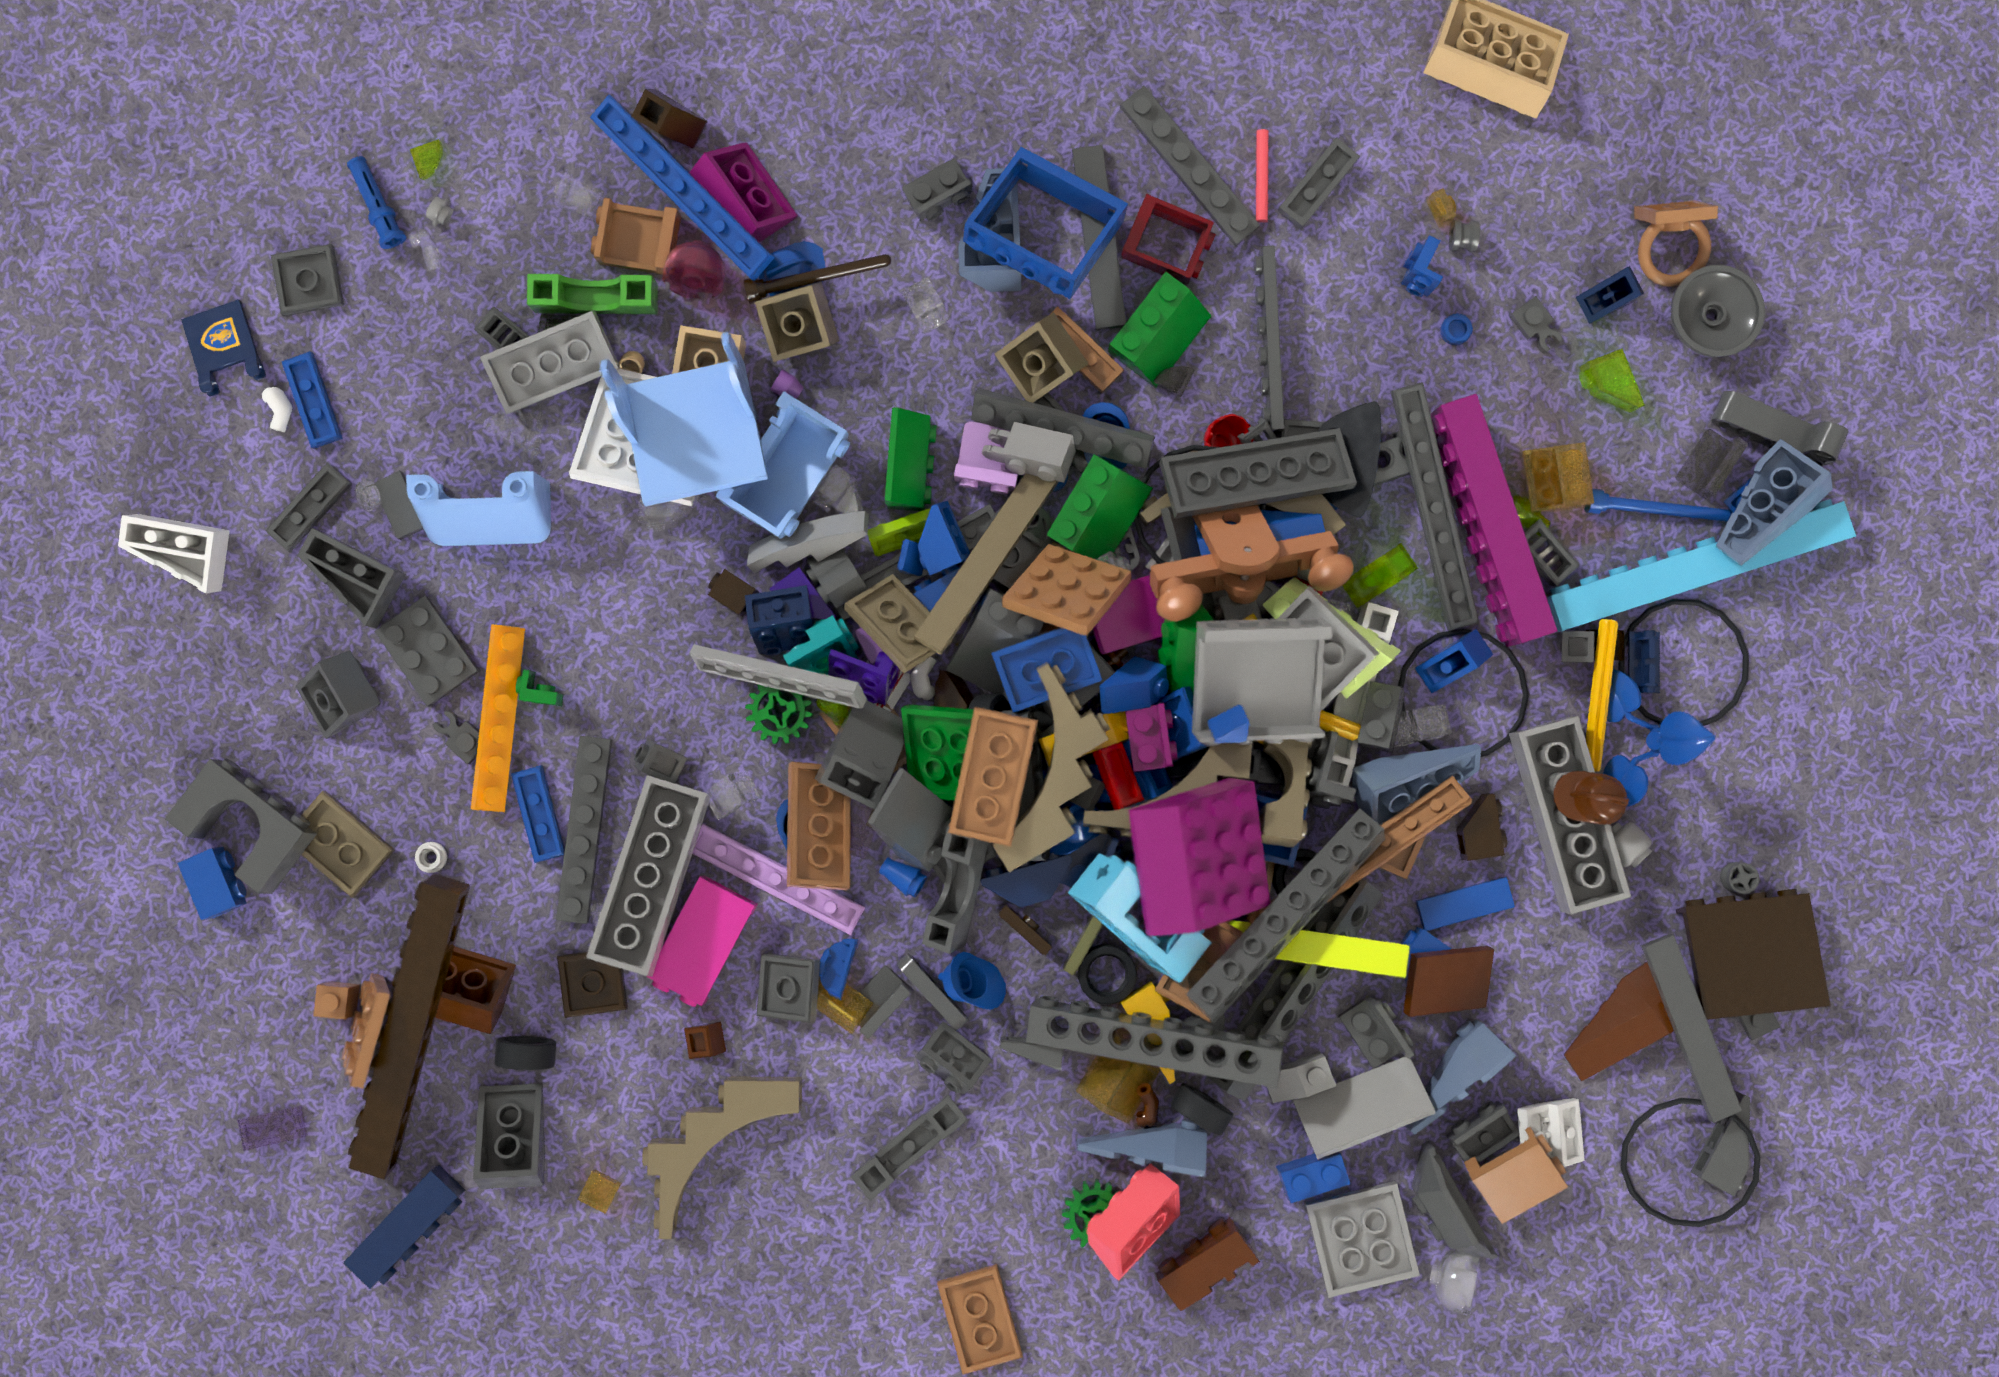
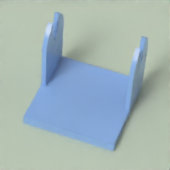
M729 331L722 333V344L730 361L626 384L609 359H604L600 362V371L610 388L609 391L604 392L609 409L616 424L632 444L642 502L645 507L768 479L745 362Z

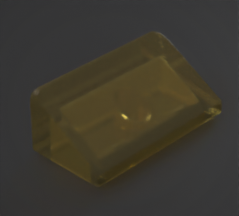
M819 977L817 1009L846 1031L853 1034L874 1003L848 984L845 986L842 1000L830 996L823 988Z

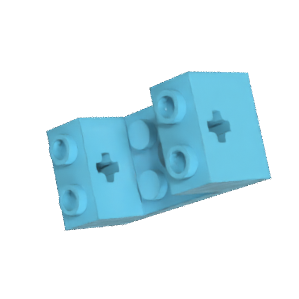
M1099 853L1068 892L1071 897L1151 968L1179 983L1182 982L1211 944L1202 935L1205 930L1195 933L1159 936L1146 935V930L1143 931L1138 927L1139 921L1128 913V910L1140 896L1137 867L1128 861L1124 863L1115 855L1109 858Z

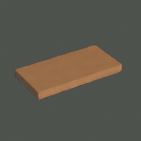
M979 707L974 708L948 833L1012 846L1038 720Z
M790 762L788 764L787 887L848 890L850 889L851 798L814 779L822 764Z

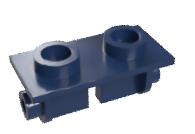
M1654 630L1628 632V676L1637 684L1640 693H1660V632Z

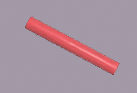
M1267 129L1256 131L1257 222H1268L1269 131Z

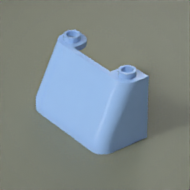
M784 391L775 404L779 407L776 414L778 418L772 415L769 420L771 425L761 438L768 479L721 489L715 496L724 505L780 539L785 537V535L789 537L793 535L800 522L797 518L836 458H842L850 446V442L847 441L849 434L845 429Z
M534 471L509 474L503 481L502 497L450 498L443 491V485L438 484L429 475H407V494L427 537L437 545L536 544L546 540L550 534V482Z

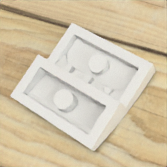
M1579 1099L1554 1100L1517 1108L1520 1144L1529 1139L1525 1129L1531 1127L1536 1136L1543 1134L1552 1149L1548 1154L1551 1158L1557 1156L1564 1167L1585 1161Z

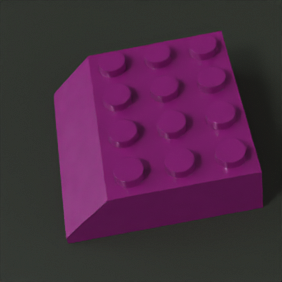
M1227 778L1128 810L1146 935L1159 936L1195 933L1271 904L1254 781Z

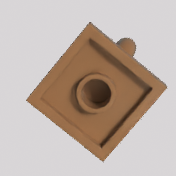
M1693 200L1634 206L1635 219L1651 223L1643 233L1638 246L1639 264L1648 279L1661 286L1675 287L1679 286L1688 275L1707 265L1711 254V237L1701 220L1718 219L1717 205ZM1691 229L1698 240V253L1693 264L1678 274L1670 275L1659 271L1651 259V246L1658 233L1661 231H1684Z

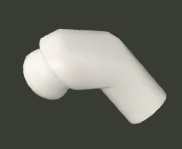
M277 387L266 388L262 393V399L264 402H267L274 412L270 428L285 433L292 412V404L281 389Z
M932 657L915 666L910 675L914 694L918 698L927 701L935 695V687L930 685L928 677L929 672L937 662Z

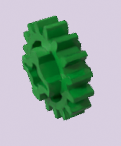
M757 685L760 693L758 695L750 693L749 696L754 700V703L745 705V708L752 710V715L746 717V721H755L751 731L755 733L761 730L760 739L763 741L772 736L773 744H778L780 737H783L786 744L790 743V735L792 734L797 738L802 737L799 729L801 727L809 729L810 727L804 722L805 718L813 717V713L806 711V707L813 704L812 701H804V695L789 692L797 699L789 702L783 699L779 689ZM768 695L769 701L766 707L759 710L762 700ZM777 701L780 706L787 707V711L782 713V720H780L779 716L772 715V710L776 709ZM800 712L797 722L791 727L790 719L794 713ZM770 720L774 722L778 732L767 728L762 721Z
M1095 1179L1094 1186L1089 1187L1085 1180L1083 1181V1190L1079 1191L1073 1187L1072 1193L1074 1198L1065 1197L1064 1199L1065 1204L1069 1206V1209L1062 1210V1216L1069 1218L1063 1223L1064 1229H1073L1069 1234L1070 1239L1074 1240L1080 1237V1247L1082 1248L1088 1242L1087 1226L1091 1220L1089 1212L1095 1213L1097 1209H1100L1102 1214L1108 1207L1111 1198L1121 1191L1118 1189L1112 1193V1184L1110 1182L1103 1188L1100 1186L1099 1179ZM1097 1195L1095 1199L1089 1201L1083 1200L1088 1196ZM1075 1213L1084 1219L1082 1229L1076 1223Z

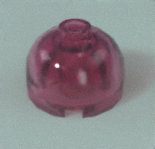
M702 241L685 242L677 245L667 255L662 280L664 283L666 281L670 283V290L680 296L701 299L697 292L712 293L713 298L723 291L725 265L720 254L711 246Z

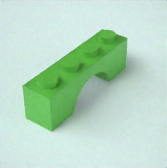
M527 274V305L535 313L585 314L595 310L596 314H658V283L652 275H620L615 279L591 281L568 278L560 274Z

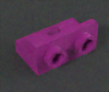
M1164 703L1151 705L1149 708L1125 711L1133 772L1172 767V760L1177 759V749L1175 741H1169L1168 729L1173 728L1171 710H1165Z

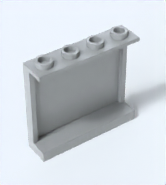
M1323 618L1198 621L1192 733L1198 741L1207 746L1220 745L1221 743H1215L1207 725L1208 720L1237 705H1242L1249 719L1247 742H1235L1236 744L1247 745L1251 744L1254 740L1281 743L1283 739L1312 742L1314 738H1325V732L1319 727L1324 645L1325 639H1332V626Z

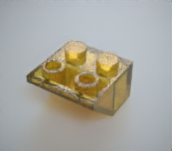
M1585 442L1522 451L1531 513L1559 512L1585 508L1594 504Z

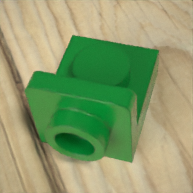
M523 669L522 676H518L516 682V694H519V700L562 706L564 694L555 692V686L537 684L535 690L536 672Z

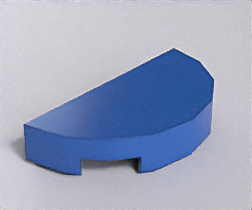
M843 939L841 942L835 943L824 951L820 959L819 977L822 986L830 996L842 1000L857 949L858 939Z

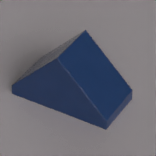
M1629 266L1576 296V299L1589 324L1631 304L1642 296L1644 292Z

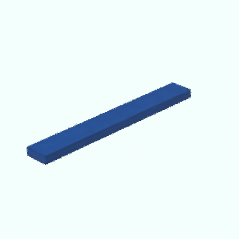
M608 94L590 118L750 279L755 281L775 257L636 119L631 117L632 115L613 96Z

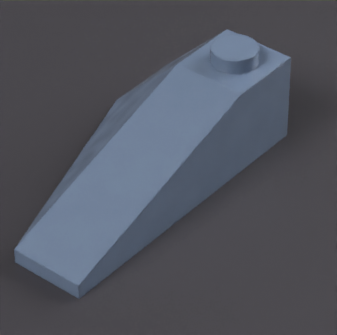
M1005 168L986 169L976 195L973 211ZM1016 183L985 227L1020 246L1018 189ZM961 237L958 245L960 276L990 292L1021 291L1020 272L1007 265L998 263L994 258L981 251L972 249L967 243L963 242V237Z

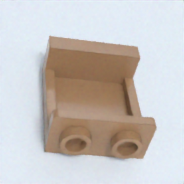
M604 198L603 205L598 206L596 213V223L599 225L597 236H593L591 241V254H594V258L600 265L671 276L681 215L677 208L665 207L664 211L616 204L613 203L611 198Z
M1531 1127L1525 1129L1529 1137L1527 1141L1481 1166L1475 1156L1464 1162L1472 1181L1502 1224L1568 1188L1562 1176L1567 1172L1557 1156L1550 1157L1548 1153L1552 1149L1543 1134L1536 1136Z

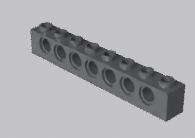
M1359 808L1186 994L1190 1002L1210 1021L1215 1023L1385 840L1384 828Z
M1361 879L1326 903L1306 924L1303 930L1355 937L1383 894L1369 882ZM1282 960L1236 1029L1244 1031L1246 1036L1258 1038L1259 1035H1271L1276 1037L1279 1042H1284L1334 968ZM1222 1049L1218 1056H1224L1226 1054L1225 1050ZM1247 1050L1241 1053L1242 1058L1247 1062L1258 1060L1256 1054L1252 1051ZM1205 1075L1223 1090L1242 1101H1245L1255 1084Z
M1053 996L1036 998L1030 1006L1026 1042L1266 1087L1277 1088L1285 1042H1279L1276 1037L1271 1035H1259L1257 1038L1246 1036L1244 1031L1238 1029H1228L1227 1032L1214 1030L1212 1025L1197 1023L1195 1026L1182 1024L1183 1021L1176 1018H1164V1021L1151 1019L1150 1014L1143 1012H1134L1132 1015L1120 1013V1010L1114 1007L1090 1008L1088 1003L1073 1001L1071 1004L1062 1003ZM1058 1016L1064 1017L1069 1023V1028L1058 1026L1055 1018ZM1093 1022L1097 1024L1100 1033L1093 1034L1089 1032L1086 1028V1023ZM1116 1029H1127L1131 1034V1038H1120ZM1150 1033L1159 1035L1162 1039V1044L1154 1045L1150 1043L1147 1035ZM1187 1039L1193 1044L1194 1049L1191 1051L1183 1050L1179 1046L1178 1041ZM1219 1045L1225 1050L1226 1054L1224 1056H1215L1211 1053L1210 1046ZM1247 1050L1252 1051L1256 1054L1258 1060L1247 1062L1242 1058L1241 1053Z

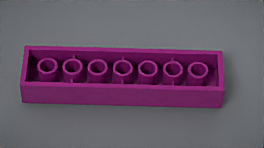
M1477 393L1440 405L1431 413L1442 465L1445 467L1449 478L1446 479L1448 491L1451 497L1455 496L1459 507L1456 508V516L1461 526L1465 525L1468 537L1465 539L1467 549L1471 555L1475 554L1478 566L1475 567L1477 578L1481 584H1485L1488 595L1485 596V601L1490 613H1495L1498 622L1495 625V631L1499 641L1505 642V645L1509 647L1558 632Z

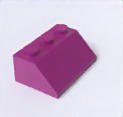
M747 142L704 152L690 171L759 242H762L798 216Z

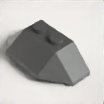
M1428 1141L1423 1143L1411 1186L1416 1194L1412 1200L1421 1215L1427 1213L1432 1221L1428 1225L1432 1235L1437 1242L1443 1240L1451 1249L1492 1260L1497 1258V1253L1436 1149Z

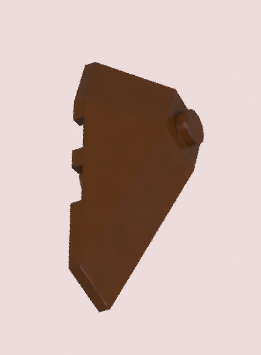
M1647 962L1620 980L1617 988L1607 1001L1603 1002L1591 1022L1583 1028L1563 1054L1580 1081H1584L1674 1031Z

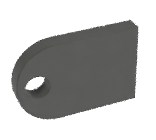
M1000 507V508L997 510V512H996L995 515L993 516V518H992L990 524L992 523V521L994 520V518L996 517V515L998 514V512L1001 510L1002 507ZM1043 507L1035 516L1034 524L1029 525L991 581L1005 591L1012 587L1043 549L1051 543L1052 538L1047 536V533L1052 526V522Z

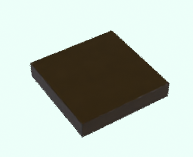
M588 952L557 956L565 1018L628 1009L623 969L586 958Z

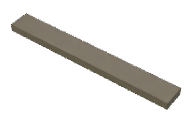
M1025 473L914 635V640L942 655L1059 481L1049 482L1042 480L1038 476Z

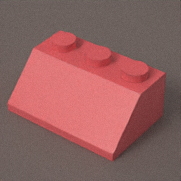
M1149 1164L1143 1171L1138 1170L1132 1176L1128 1187L1123 1192L1119 1191L1111 1198L1108 1207L1102 1214L1097 1213L1089 1221L1087 1226L1088 1243L1118 1281L1181 1215L1179 1185L1155 1166Z

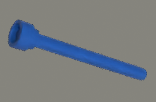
M1592 488L1586 491L1584 511L1594 514H1600L1601 511L1605 512L1607 509L1724 522H1727L1732 514L1728 509L1609 497V494L1604 493L1603 490Z

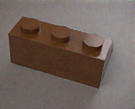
M454 946L436 1018L491 1034L502 1014L516 965Z

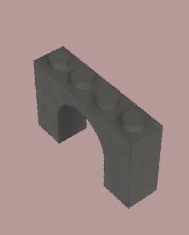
M226 758L223 761L209 759L166 816L165 820L186 837L203 839L228 807L238 802H244L249 805L258 817L260 835L255 848L237 870L235 876L258 894H273L317 833L309 828L311 823L306 818L297 813L293 815L285 809L287 804L274 795L269 796L262 791L264 786L252 777L246 778L239 772L241 768L236 763Z

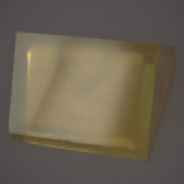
M1096 1055L1075 1091L1103 1113L1129 1123L1142 1102L1136 1092L1138 1086L1143 1083H1148L1151 1086L1160 1069L1152 1065Z

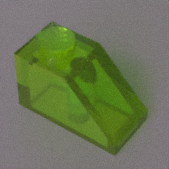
M1623 348L1590 360L1580 366L1579 379L1584 389L1589 390L1591 396L1629 413L1645 406Z
M1400 543L1352 574L1349 580L1342 586L1358 608L1417 570L1418 567L1403 544Z

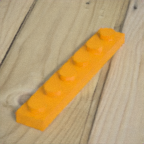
M491 625L471 801L472 810L505 812L518 698L516 682L521 671L525 628Z

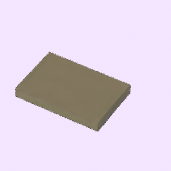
M894 574L845 603L844 610L903 673L911 670L936 653L914 640V635L930 612Z
M322 791L301 815L311 823L309 828L317 833L302 853V856L351 898L356 897L395 851L326 791Z

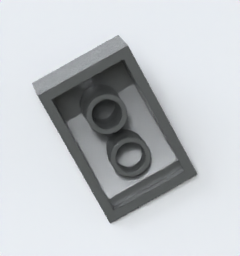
M987 587L946 670L993 694H1002L1005 689L991 653L1038 636L1044 621L1004 608L1002 606L1004 594Z
M899 768L870 817L868 824L900 859L930 872L933 865L938 863L942 857L941 853L947 826L950 825L953 809L908 772Z
M543 1084L479 1086L473 1180L480 1189L544 1186Z

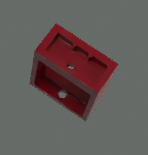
M1146 194L1122 249L1121 258L1161 275L1167 272L1179 282L1188 286L1191 277L1197 279L1204 261L1199 260L1203 249L1209 251L1216 236L1215 233L1211 232L1214 222ZM1152 214L1201 234L1186 271L1137 251Z

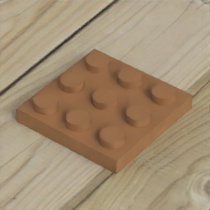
M1048 544L1002 597V606L1087 636L1131 582V571Z
M371 973L369 981H363L359 994L362 1007L360 1012L355 1011L350 1025V1029L353 1030V1038L351 1042L346 1041L342 1052L341 1060H344L345 1075H348L350 1086L364 1088L390 997L385 978L379 974Z

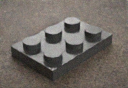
M423 596L374 631L428 707L480 672L428 596Z

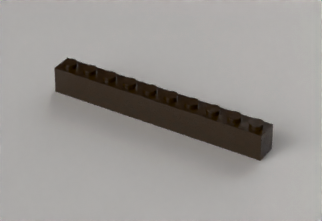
M434 873L424 882L421 881L416 889L414 899L418 900L416 910L411 913L407 922V929H410L408 940L404 941L399 953V957L403 959L401 968L397 969L392 980V986L395 987L393 997L389 999L385 1015L388 1016L387 1022L381 1028L377 1043L381 1044L379 1053L374 1056L370 1065V1072H373L372 1080L366 1085L362 1097L363 1100H366L365 1107L360 1111L355 1123V1127L359 1128L358 1134L352 1140L348 1150V1155L352 1156L349 1169L385 1180L396 1167L470 884Z

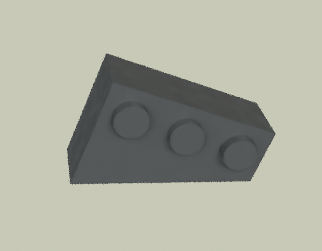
M314 528L310 530L297 555L359 617V620L365 626L376 629L406 575L339 539Z

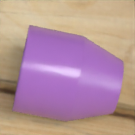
M784 369L781 370L770 388L772 392L779 396L784 391L795 399L799 397L804 389L797 378Z

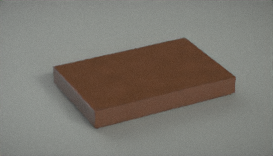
M1487 945L1412 953L1410 956L1403 1013L1413 1017L1486 1008L1494 949Z

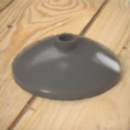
M1726 265L1702 267L1688 275L1677 287L1671 302V320L1676 334L1692 351L1707 357H1728L1747 348L1759 335L1765 318L1764 299L1756 283L1741 270ZM1707 311L1714 314V321L1707 319Z

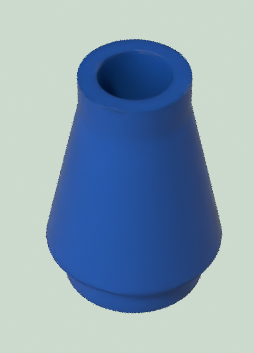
M889 857L886 858L879 870V873L885 876L905 896L911 895L914 898L919 894L927 880V876L922 873V869L895 861Z

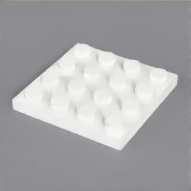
M624 369L617 370L626 384L657 378ZM601 376L569 471L570 478L641 494L632 444L616 424L604 393L609 391L610 388L604 377ZM695 496L671 502L692 506Z

